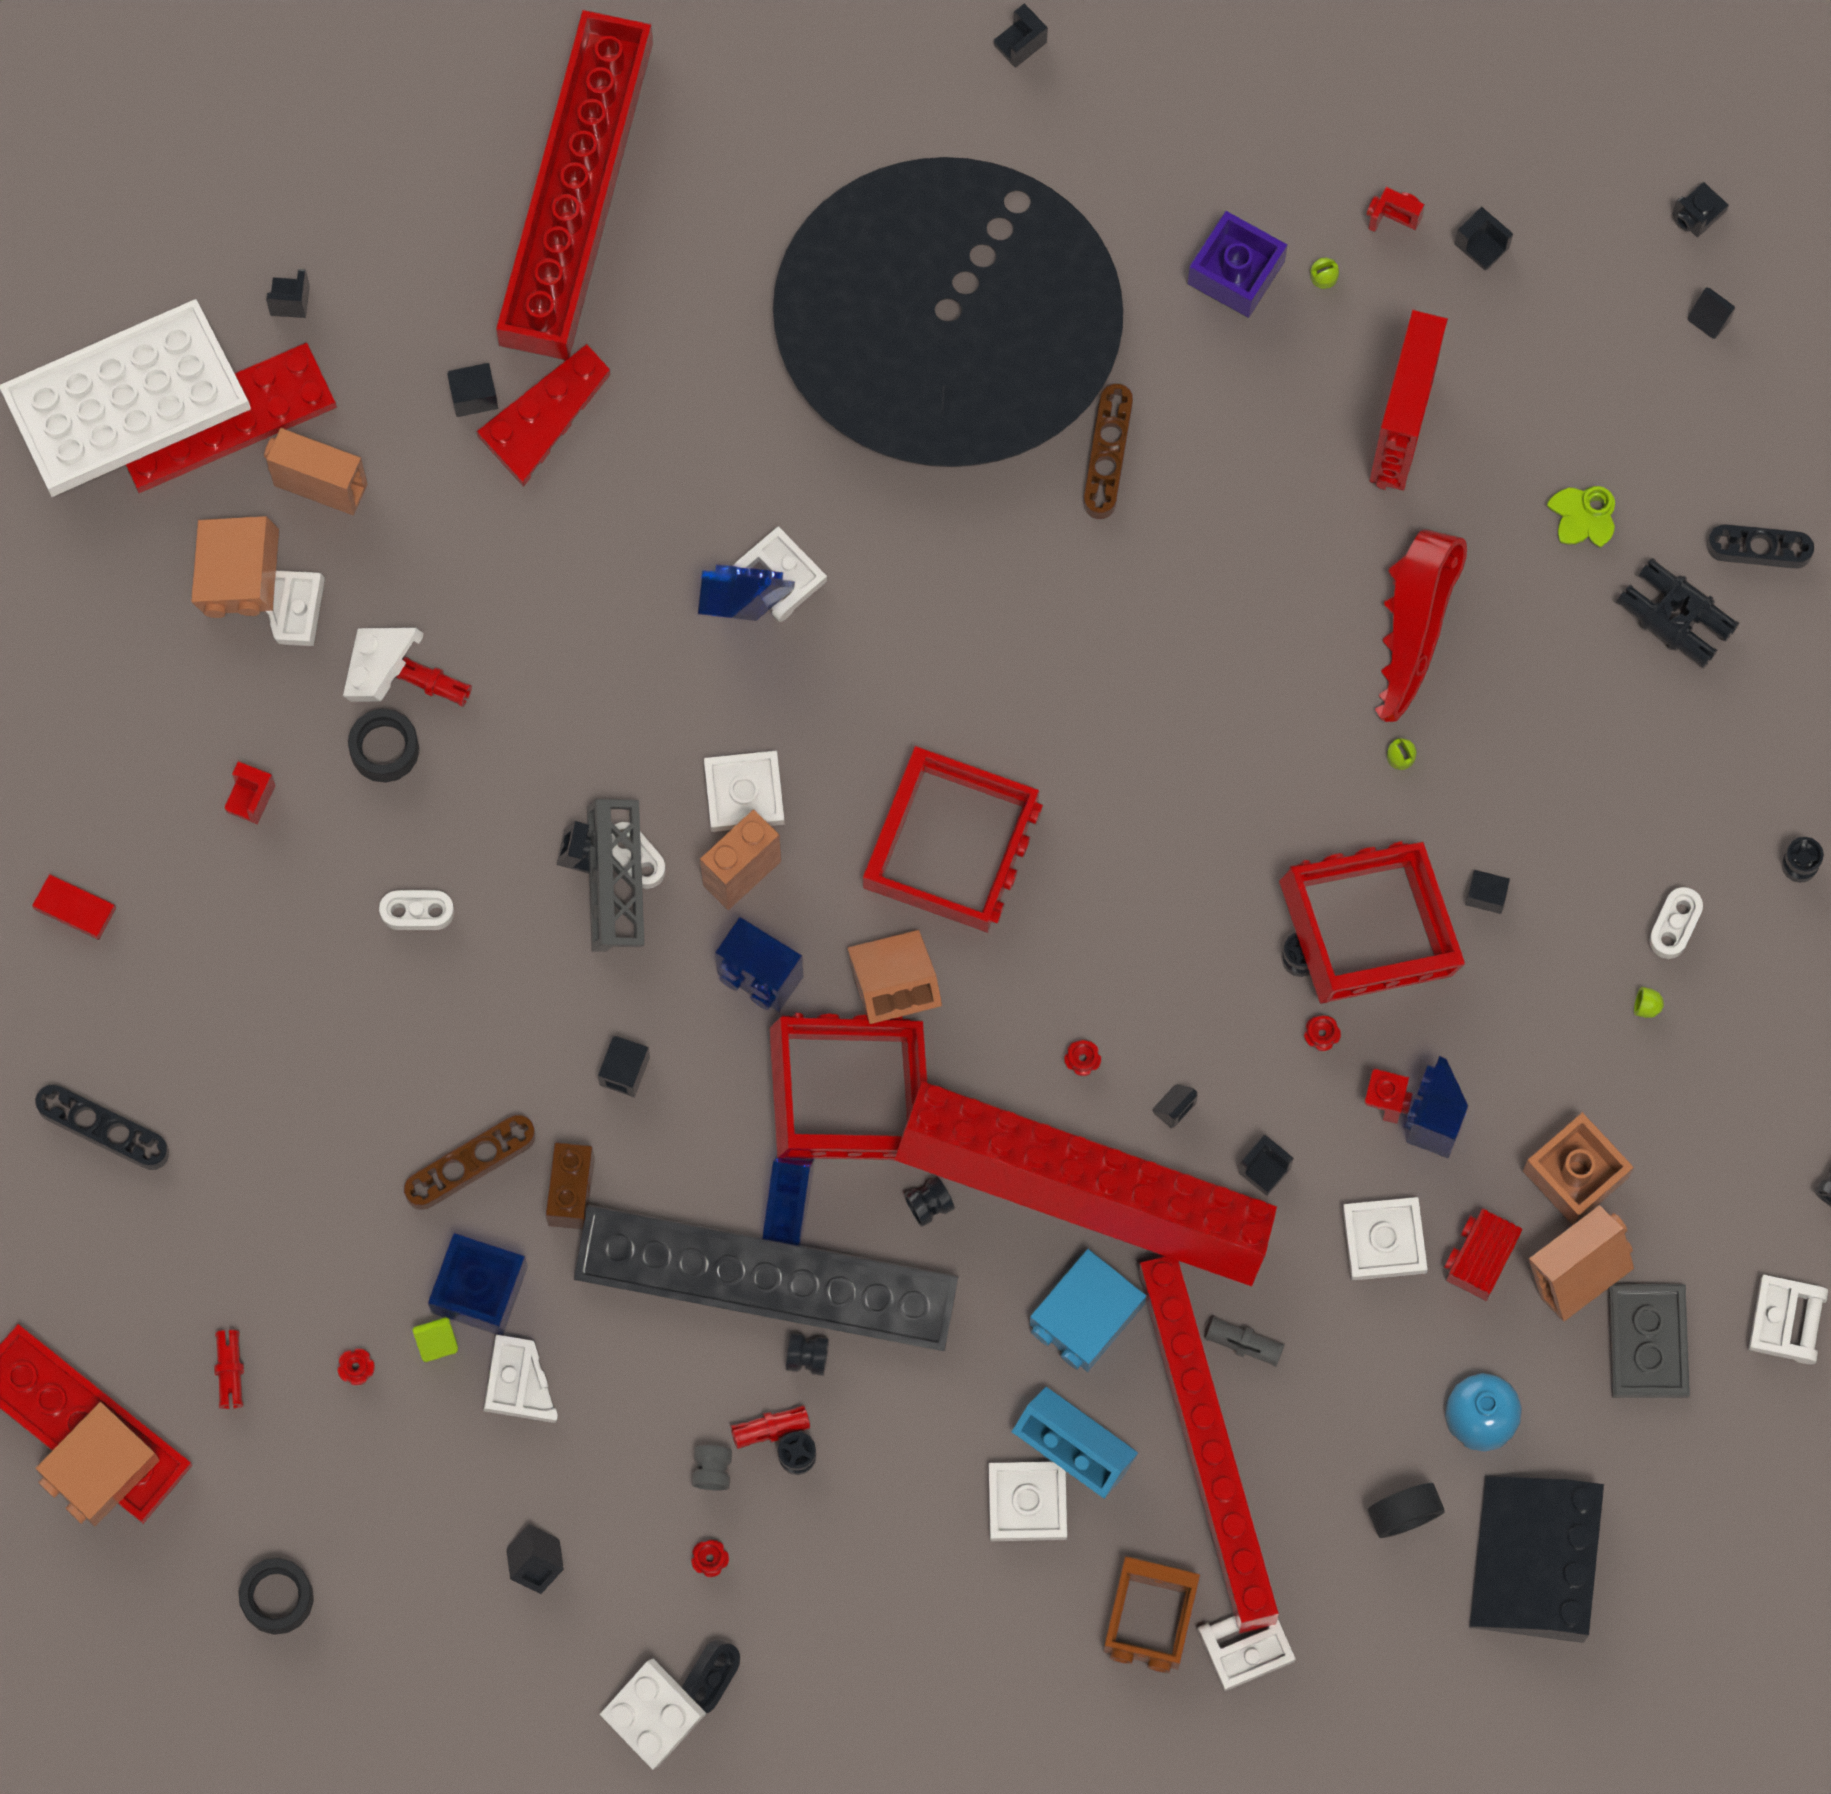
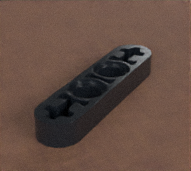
M47 1085L37 1093L35 1098L36 1108L45 1120L145 1169L157 1170L168 1161L169 1148L160 1135L60 1086ZM58 1095L60 1103L70 1109L66 1121L63 1120L67 1116L63 1110L53 1107L51 1111H48V1106L45 1103L47 1098L53 1100ZM84 1110H90L96 1114V1121L93 1126L86 1129L78 1127L76 1125L77 1115ZM117 1126H122L129 1130L128 1139L120 1145L112 1144L108 1139L109 1132ZM138 1134L141 1135L138 1138L140 1144L151 1148L154 1143L157 1144V1149L160 1152L158 1157L152 1155L147 1160L145 1152L134 1146Z

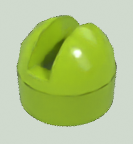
M1324 257L1319 258L1313 263L1310 279L1316 287L1328 289L1337 283L1339 268L1333 259ZM1330 267L1329 269H1326V270L1320 272L1319 274H1317V272H1316V271L1321 270V269H1323V268Z
M1404 738L1393 741L1387 750L1388 763L1398 770L1410 768L1414 764L1417 755L1415 745L1410 740ZM1398 746H1403L1409 756L1408 759H1404Z
M1641 987L1635 999L1634 1015L1643 1018L1657 1016L1664 1007V1001L1660 993L1650 988Z

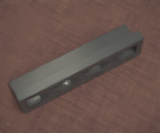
M596 799L587 806L588 837H591L588 859L592 952H607L612 947H643L645 944L639 800ZM611 809L629 810L630 825L623 832L611 822ZM629 832H630V840L626 837V835H627ZM612 834L617 838L613 843ZM619 842L631 852V862L624 869L613 859L612 849ZM630 868L632 870V877L627 873ZM613 870L618 874L614 879ZM620 878L632 888L633 897L625 905L614 895V885ZM632 904L633 913L628 909ZM614 906L620 910L616 915ZM622 914L634 924V938L615 936V921Z

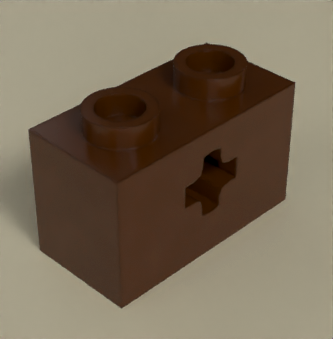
M555 1143L546 1210L548 1226L583 1230L587 1206L590 1201L595 1160L592 1146Z

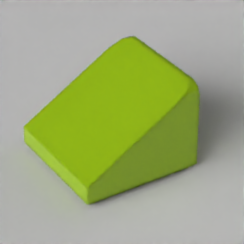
M449 1318L438 1319L412 1329L424 1362L458 1352L457 1342Z

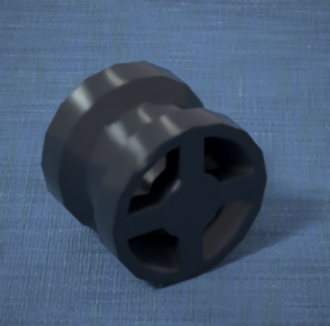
M792 1432L784 1436L778 1447L780 1465L785 1471L794 1475L805 1474L811 1470L816 1462V1448L811 1437L802 1432Z

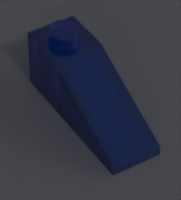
M776 1155L772 1165L762 1238L801 1245L815 1159L777 1158Z

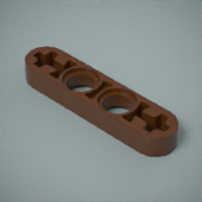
M1122 384L1107 386L1100 398L1084 494V509L1089 516L1095 519L1109 517L1116 507L1133 404V395L1130 389ZM1114 395L1121 396V402H1123L1119 405L1118 418L1111 417V400H1113ZM1107 427H1114L1120 431L1121 438L1116 442L1109 443L1102 439L1101 432ZM1102 460H1109L1114 463L1116 470L1109 476H1103L1096 471V464ZM1099 485L1106 486L1104 497L1106 502L1102 508L1095 507L1096 503L1094 501L1098 496Z
M522 1115L509 1117L416 1172L407 1179L404 1185L407 1202L418 1210L431 1208L525 1152L535 1141V1129L532 1122ZM517 1126L520 1130L528 1129L524 1132L525 1139L520 1142L517 1138L507 1141L506 1146L509 1150L503 1152L500 1141L496 1138L497 1135L501 1134L504 1141L512 1136V1127ZM491 1144L496 1148L497 1154L492 1161L482 1162L476 1158L475 1153L480 1145ZM459 1163L464 1167V1175L460 1180L449 1181L443 1176V1171L448 1164ZM437 1173L439 1182L444 1189L439 1191L437 1184L427 1190L429 1196L426 1199H422L419 1195L412 1196L416 1193L414 1187L416 1184L420 1183L423 1187L429 1186L434 1183L431 1175Z

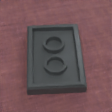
M1613 1284L1609 1287L1612 1398H1689L1686 1284Z

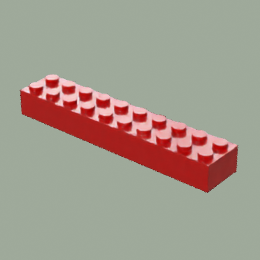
M582 10L496 328L499 346L567 360L570 357L653 46L651 24Z
M924 1081L920 1084L894 1159L900 1163L1251 1287L1266 1255L1277 1206L1262 1200L1254 1199L1229 1190L1226 1187L1206 1182L1189 1174L1172 1170L1155 1162L1141 1159L1118 1149L1107 1147L1084 1137L1073 1135L1050 1125L1025 1118L1011 1111L994 1107L977 1099L960 1095Z

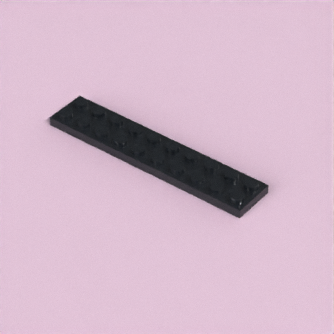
M593 1205L587 1206L574 1280L939 1351H945L959 1278L958 1275Z

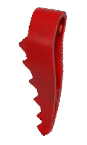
M1423 529L1415 537L1406 556L1388 570L1394 580L1395 591L1394 597L1384 601V606L1393 614V632L1384 637L1383 642L1392 651L1391 664L1381 670V673L1389 682L1388 689L1379 694V698L1385 703L1375 708L1378 716L1384 722L1398 721L1416 696L1425 678L1440 636L1444 615L1453 587L1465 565L1467 544L1462 537Z

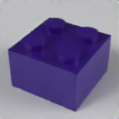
M1225 211L1190 265L1187 284L1249 318L1285 263L1288 245Z

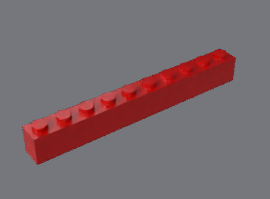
M1165 1256L1141 1262L1139 1278L1143 1292L1146 1295V1303L1239 1634L1275 1625L1279 1615L1179 1261Z

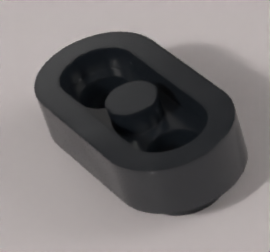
M723 1640L712 1641L705 1647L685 1680L682 1689L706 1713L711 1712L716 1707L740 1665L739 1650L734 1645Z

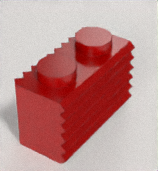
M1485 1209L1481 1210L1478 1218L1470 1215L1461 1233V1236L1467 1238L1461 1251L1453 1248L1444 1266L1445 1269L1450 1271L1446 1281L1487 1301L1523 1229Z

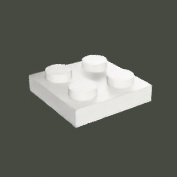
M777 751L704 758L711 832L733 829L753 809L770 826L785 825Z
M1418 1197L1343 1204L1351 1281L1427 1273Z
M1054 1462L989 1463L990 1541L1067 1540L1066 1472Z
M654 1659L647 1661L600 1713L604 1720L652 1770L661 1765L707 1714Z

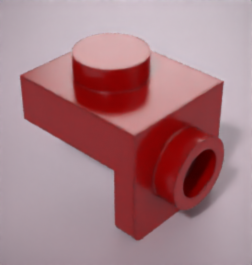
M1386 187L1381 197L1374 196L1366 213L1370 217L1368 229L1375 232L1383 216L1416 231L1422 219L1425 204L1421 203L1417 197L1410 193H1399Z
M1374 1069L1371 1074L1364 1102L1365 1105L1385 1110L1383 1121L1397 1124L1400 1113L1408 1114L1413 1095L1412 1092L1406 1091L1409 1077Z

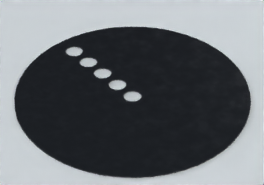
M937 157L904 161L865 174L837 190L808 216L794 235L781 262L774 289L773 318L779 352L792 381L808 404L827 423L861 446L891 458L927 466L961 467L998 462L1025 453L1057 436L1079 418L1102 390L1113 369L1123 331L1124 309L1118 274L1108 249L1085 216L1067 199L1035 178L1012 168L969 158ZM1014 191L1023 192L1029 197L1030 206L1021 213L1011 212L1005 207V197ZM996 218L1008 220L1013 226L1012 235L1004 240L992 238L987 232L989 222ZM978 245H987L995 251L996 259L990 266H977L970 259L971 250ZM961 272H970L978 278L979 286L973 293H959L952 284L954 277ZM945 299L955 300L961 306V315L954 321L941 320L935 313V307L940 301ZM943 386L951 387L950 409L947 415L942 417Z

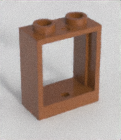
M1125 1556L1103 1652L1109 1653L1111 1660L1124 1664H1132L1133 1659L1147 1662V1668L1157 1672L1170 1673L1171 1668L1178 1670L1200 1574ZM1129 1581L1186 1594L1172 1654L1116 1641Z

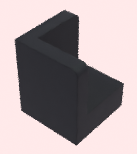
M1024 3L1014 11L1013 25L994 39V46L1016 68L1047 43L1048 27Z
M1481 206L1457 230L1454 245L1483 270H1488L1510 248L1513 233Z
M298 269L297 279L273 277L271 292H268L266 297L270 316L306 318L310 288L306 269Z
M489 363L448 371L447 376L456 417L499 409Z
M614 1036L598 1074L599 1085L635 1098L650 1059L649 1047Z
M1264 1135L1241 1161L1238 1173L1264 1195L1268 1196L1291 1170L1294 1158L1268 1136Z
M530 1524L507 1548L510 1580L539 1594H542L564 1570L559 1539Z

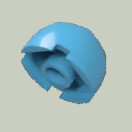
M1481 1373L1467 1377L1454 1387L1446 1402L1445 1419L1450 1433L1456 1436L1460 1442L1464 1443V1446L1471 1450L1486 1452L1501 1448L1514 1436L1521 1422L1522 1407L1517 1392L1509 1382L1497 1375Z

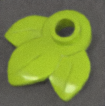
M1593 486L1582 491L1569 487L1559 491L1548 501L1547 507L1563 517L1558 529L1560 543L1574 545L1583 542L1589 537L1596 546L1601 548L1612 538L1615 525L1611 515L1615 508V499L1608 489L1601 486ZM1592 501H1599L1602 503L1603 508L1599 510L1593 509L1590 503Z

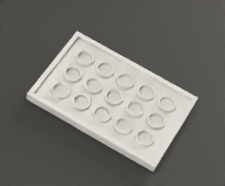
M197 299L0 385L1 393L51 497L251 409Z

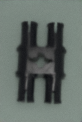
M1651 558L1648 561L1649 565L1644 566L1638 577L1643 578L1664 594L1661 603H1653L1633 588L1631 584L1625 589L1626 592L1623 591L1616 603L1641 620L1642 629L1645 631L1647 629L1667 643L1670 650H1681L1697 662L1700 667L1705 668L1708 665V660L1711 661L1718 650L1692 632L1694 624L1701 622L1726 642L1730 638V634L1735 632L1740 623L1716 607L1713 597L1711 595L1709 597L1690 584L1686 576L1682 577L1679 575L1676 577L1656 562L1654 558ZM1686 606L1684 615L1679 614L1670 620L1672 611L1676 612Z

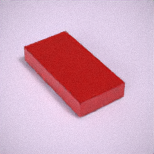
M50 874L32 905L34 910L97 940L100 939L116 910L114 904Z

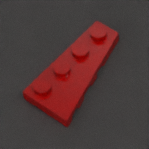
M586 344L477 431V437L524 487L539 463L542 464L550 454V449L561 435L564 436L571 427L573 419L581 409L584 410L611 375L609 367Z

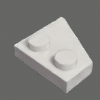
M276 571L273 611H266V613L269 615L270 626L278 644L314 646L325 581L321 573Z
M417 628L358 629L343 697L351 702L382 701L391 687L392 680L399 675L406 664L402 660L413 641L418 644L421 642L424 633Z
M502 1335L495 1336L483 1411L556 1423L558 1414L556 1408L554 1409L548 1392V1383L544 1372L541 1370L534 1341Z

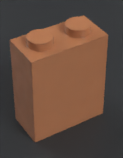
M280 428L276 439L271 438L266 446L264 458H266L268 471L271 474L275 487L354 516L368 485L361 457Z
M267 516L198 520L191 602L205 616L211 618L225 617L226 613L257 616L262 611H273L279 528Z
M753 809L700 858L703 886L729 911L781 862L780 835Z
M919 930L847 948L853 978L870 1024L942 1006L936 973Z
M1600 1205L1529 1258L1540 1298L1564 1322L1634 1269L1630 1254L1633 1252V1249L1625 1236V1233L1628 1231L1626 1225L1615 1213L1609 1215Z
M100 1402L35 1469L43 1477L38 1483L53 1498L58 1494L62 1495L69 1502L65 1509L80 1524L87 1519L95 1527L160 1460L140 1438Z

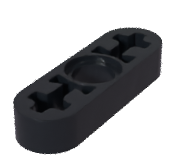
M1724 524L1712 530L1707 542V549L1709 554L1718 561L1798 569L1806 566L1811 560L1814 553V543L1803 532ZM1721 536L1727 537L1728 543H1731L1728 550L1721 549L1722 546L1719 543ZM1741 537L1746 538L1743 552H1739ZM1757 538L1764 539L1770 544L1771 551L1767 554L1759 555L1752 550L1751 542ZM1778 541H1782L1780 556L1775 555ZM1793 543L1800 544V550L1803 551L1800 557L1794 556V551L1790 550Z

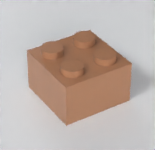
M1582 1112L1527 1160L1523 1172L1565 1218L1574 1225L1629 1178L1634 1167Z

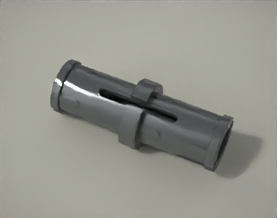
M1216 1317L1213 1318L1205 1339L1236 1350V1355L1244 1357L1246 1354L1272 1364L1274 1367H1277L1285 1346L1283 1343L1280 1344L1253 1333L1254 1329L1250 1327L1244 1330L1218 1320Z

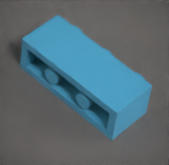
M1045 1387L1028 1404L1012 1430V1433L1104 1499L1123 1479L1138 1455L1137 1451L1048 1387Z

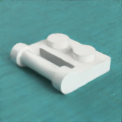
M779 526L741 557L730 570L738 580L743 579L773 610L772 615L779 622L786 620L795 608L827 582V576ZM758 562L790 593L784 600L752 569Z
M1762 1275L1748 1350L1793 1359L1803 1364H1816L1818 1351L1815 1350L1822 1303L1827 1302L1828 1289ZM1798 1297L1808 1300L1800 1346L1790 1344Z
M1235 1616L1211 1626L1206 1623L1197 1627L1199 1637L1206 1648L1224 1691L1295 1662V1656L1279 1620H1277V1624L1268 1626L1267 1630L1220 1649L1217 1640L1239 1631Z

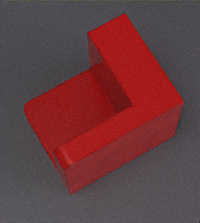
M238 761L232 773L235 785L224 808L227 813L258 825L276 785L272 774Z

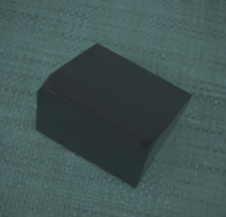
M1706 287L1689 313L1688 321L1706 335L1715 339L1730 323L1735 306L1711 288Z
M1474 870L1466 906L1502 914L1510 878Z
M1175 1085L1157 1103L1152 1111L1170 1128H1174L1196 1105L1198 1092L1194 1088Z

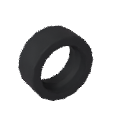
M378 709L369 711L357 719L349 733L348 747L352 762L359 773L371 781L387 783L399 780L412 770L418 760L420 748L415 727L406 716L395 710ZM383 726L393 727L400 731L405 740V750L401 758L386 765H377L368 761L362 750L363 739L367 733Z
M1425 1483L1402 1490L1376 1502L1368 1508V1513L1379 1538H1387L1412 1530L1436 1519L1445 1512L1434 1483Z
M281 1558L265 1559L252 1566L242 1578L238 1591L239 1605L249 1623L259 1631L273 1635L289 1633L300 1627L310 1615L314 1602L313 1588L304 1571L292 1561ZM281 1574L288 1576L295 1582L298 1588L299 1599L296 1607L290 1614L283 1618L272 1619L265 1617L257 1610L254 1605L253 1595L256 1586L262 1579L269 1575Z

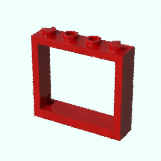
M1416 310L1411 312L1383 417L1369 482L1375 483L1380 489L1386 490V487L1402 491L1405 490L1448 318Z
M915 746L864 873L863 888L988 933L991 923L998 924L1005 903L1000 902L1004 889L1011 891L1018 870L1014 869L1013 866L1017 856L1023 858L1027 851L1031 838L1026 836L1030 823L1036 825L1041 815L1043 805L1038 803L1039 790ZM925 772L1023 807L982 912L884 877Z
M1402 841L1390 845L1388 849L1378 851L1376 847H1368L1356 852L1355 855L1344 857L1342 853H1337L1324 858L1322 862L1312 864L1310 860H1303L1298 865L1289 866V871L1279 880L1320 1004L1449 978L1465 965L1424 842L1403 844ZM1404 867L1434 956L1335 976L1305 887Z
M795 1013L793 1016H781L770 1027L777 1158L894 1160L902 1136L795 1134L789 1039L902 1042L908 1120L922 1081L927 1082L923 1021H910V1019H903V1016L870 1024L867 1015H858L853 1017V1019H839L837 1014H822L817 1016V1018H804V1015L801 1013Z

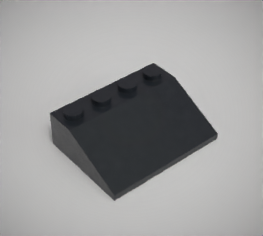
M1485 1477L1469 1628L1579 1643L1585 1642L1590 1630L1604 1484L1569 1479Z

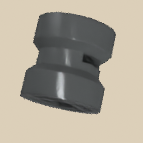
M713 1445L696 1446L694 1460L699 1469L692 1475V1486L703 1490H728L730 1476L725 1470H727V1466L732 1462V1450Z

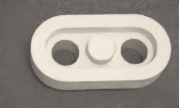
M620 822L614 825L623 832L630 823ZM640 831L642 868L649 866L654 869L650 876L642 875V888L650 889L658 886L663 881L666 873L665 862ZM630 832L626 835V837H627L629 840H630ZM612 834L613 843L617 838ZM618 844L612 849L613 859L624 869L631 862V852L627 848H619ZM630 868L627 873L632 877V870Z
M1681 887L1673 890L1668 895L1649 938L1652 951L1659 957L1672 959L1678 957L1684 951L1703 910L1702 899L1696 891ZM1680 904L1687 906L1689 913H1679L1676 906ZM1664 936L1671 937L1674 945H1664L1661 938Z
M435 890L392 891L382 898L379 905L382 921L387 927L394 930H440L447 927L454 917V907L450 897L444 892ZM396 908L406 910L402 917L392 915ZM433 908L443 910L439 917H431L429 915Z

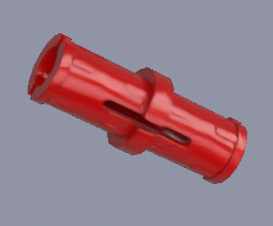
M404 657L403 661L406 664L399 675L396 676L397 679L424 689L425 694L431 697L436 694L464 707L467 703L464 698L469 699L472 685L445 675L443 670L438 667L431 669L410 660L408 657Z
M225 1330L215 1333L218 1364L214 1366V1374L219 1378L220 1409H230V1393L232 1394L233 1409L244 1406L241 1386L244 1364L240 1363V1332L237 1330H229V1346L226 1345Z
M802 1405L775 1414L766 1412L763 1413L761 1418L731 1425L730 1427L736 1449H741L767 1440L773 1443L778 1441V1437L792 1432L810 1429V1422L805 1406Z

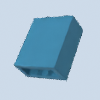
M1087 1249L1030 1316L1029 1325L1033 1328L1031 1333L1044 1345L1049 1346L1052 1343L1061 1350V1358L1072 1368L1078 1370L1079 1367H1082L1085 1371L1089 1372L1145 1305L1146 1295Z

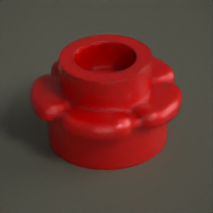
M1325 1015L1313 1017L1306 1024L1305 1041L1309 1046H1315L1318 1051H1328L1332 1049L1333 1044L1339 1042L1341 1030L1332 1017ZM1319 1031H1325L1326 1035L1320 1036Z
M1085 1040L1071 1043L1067 1049L1068 1054L1064 1057L1067 1068L1074 1070V1073L1079 1076L1090 1075L1091 1071L1097 1070L1101 1064L1098 1047L1093 1042ZM1081 1055H1084L1087 1059L1085 1061H1081L1079 1057Z
M360 1348L354 1351H345L338 1361L340 1364L337 1368L339 1377L345 1382L348 1381L351 1385L364 1384L373 1375L375 1370V1364L373 1360H370V1354ZM355 1363L359 1364L357 1370L352 1369V1365Z
M717 1540L699 1542L692 1551L694 1558H692L691 1563L694 1570L699 1574L704 1573L706 1577L718 1576L721 1574V1570L726 1568L729 1563L728 1552L724 1551L723 1544ZM708 1555H712L714 1557L712 1562H708L706 1560V1557Z

